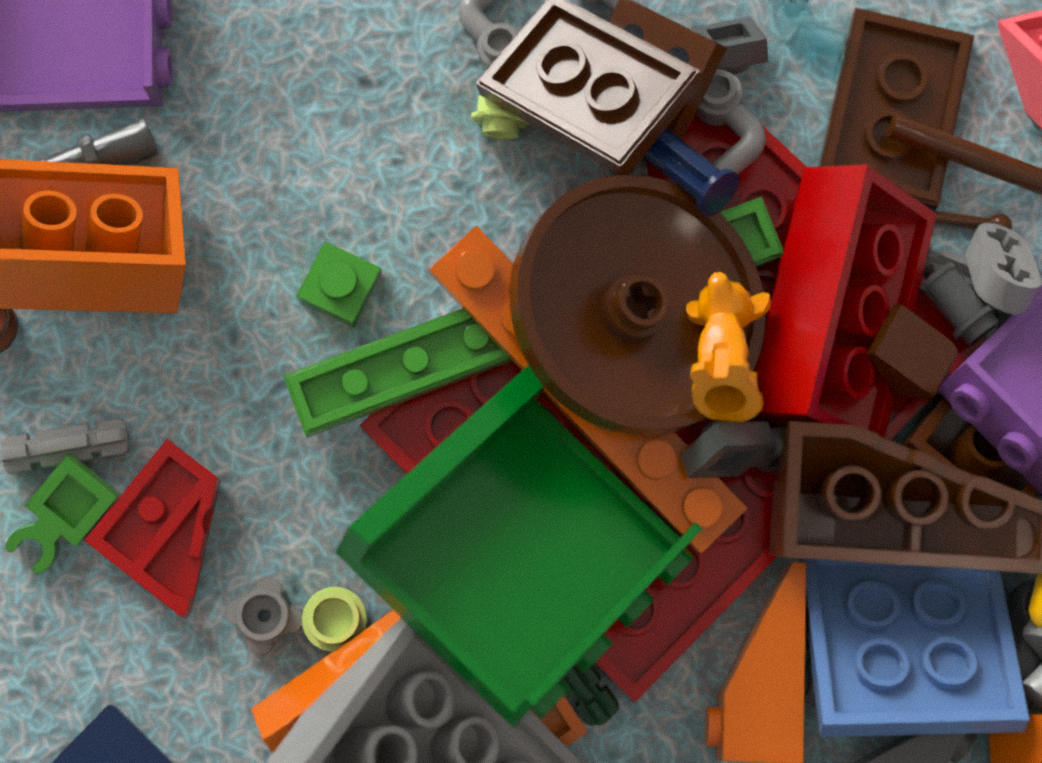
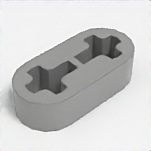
M982 223L978 226L965 250V260L976 293L987 304L1005 313L1015 315L1025 313L1042 285V279L1029 244L1019 234L1002 225Z

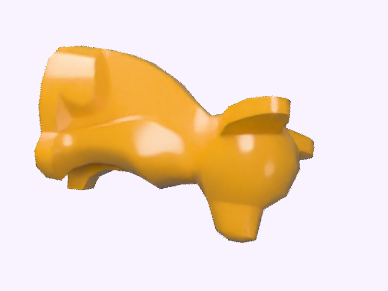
M722 272L712 274L708 280V285L700 292L699 300L690 301L686 305L688 319L695 324L705 326L699 338L698 363L693 364L690 371V378L694 381L692 396L694 405L699 413L709 419L722 422H743L754 418L764 405L762 393L758 391L757 373L749 370L747 361L749 350L743 328L769 311L771 299L770 295L764 292L751 296L740 283L728 280L727 276Z

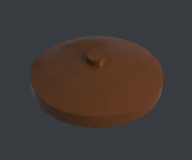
M631 174L601 177L585 182L559 197L536 220L524 237L515 257L510 281V311L515 335L523 356L541 384L557 401L580 418L613 432L640 436L664 435L677 432L707 418L699 413L694 405L692 396L694 381L690 378L692 365L698 363L699 338L705 326L695 324L688 319L686 305L690 301L699 300L700 292L708 285L710 276L716 272H722L727 276L728 280L740 283L751 296L763 293L758 270L750 252L736 230L722 214L717 212L711 216L703 215L697 210V200L679 185L650 176ZM766 314L743 328L749 350L747 361L751 371L754 370L762 349Z

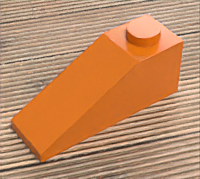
M792 562L783 568L717 693V707H706L704 720L705 746L716 747L715 760L803 763L806 563Z

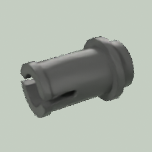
M949 262L936 270L919 287L955 328V331L952 333L954 339L963 338L968 346L978 342L1000 323L993 314L996 308L989 304L985 305L956 270L953 262Z

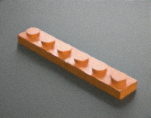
M476 225L429 269V274L506 355L523 370L528 366V363L518 344L510 311V281L514 264ZM546 388L543 389L542 392L680 537L695 522L702 528L688 544L697 554H702L748 509L718 477L688 478L680 456L688 448V445L675 432L652 436L613 432L580 418L557 401Z

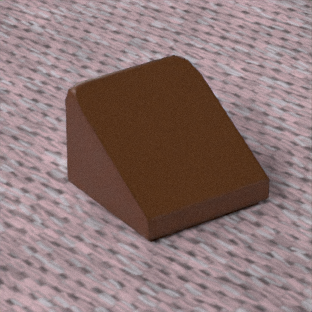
M893 305L871 344L867 355L895 396L930 398L937 394L958 354V349L947 337L903 305Z

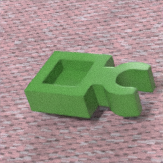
M70 453L61 461L25 505L26 508L39 517L37 522L28 523L13 532L6 542L5 549L12 553L22 545L25 539L38 541L42 546L43 553L41 559L33 566L32 571L40 574L56 561L60 552L59 539L63 536L75 547L78 546L121 493Z

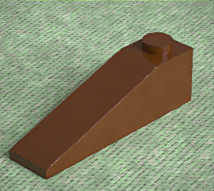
M789 421L787 422L773 486L769 555L784 558L1042 573V500L983 476H976L937 460L938 458L919 450H912L880 437L879 434L860 426Z

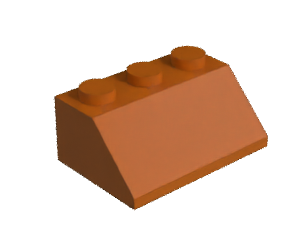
M0 159V309L177 314L186 267L178 168Z

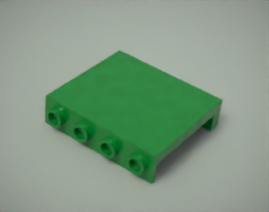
M529 365L348 527L335 552L513 728L530 710L542 719L570 690L560 678L574 664L585 673L606 652L613 642L604 632L616 620L627 629L654 601V598L645 589L657 577L668 585L689 564L694 556L685 547L702 530L695 522L680 538L537 401L545 387L532 372Z

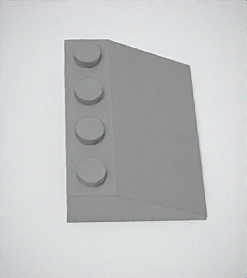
M400 618L304 711L266 763L582 762L531 710L513 728L425 640Z

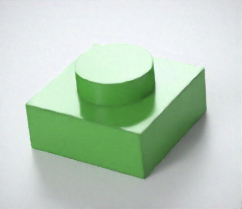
M324 241L296 297L299 302L355 327L382 271L380 267Z

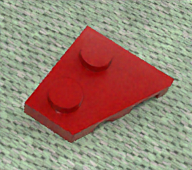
M166 439L84 541L180 617L186 619L192 612L221 480L169 439Z

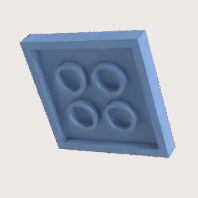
M799 558V562L806 563L805 618L820 737L1025 732L1030 719L1001 571Z

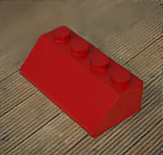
M868 164L804 167L798 195L794 201L793 215L784 251L779 261V271L771 299V306L766 316L762 349L754 368V372L757 373L758 391L762 393L764 404L755 417L775 427L787 426L789 421L856 425L885 438L895 395L867 355V352L893 305H903L914 313L937 214Z

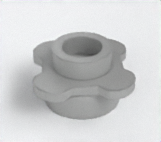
M272 577L260 579L257 582L256 589L249 591L241 599H232L225 611L227 621L233 625H238L240 631L247 638V649L256 655L268 654L272 650L273 642L286 633H297L302 627L301 610L289 605L282 595L283 586L281 582ZM262 610L270 612L271 617L267 622H261L258 618Z

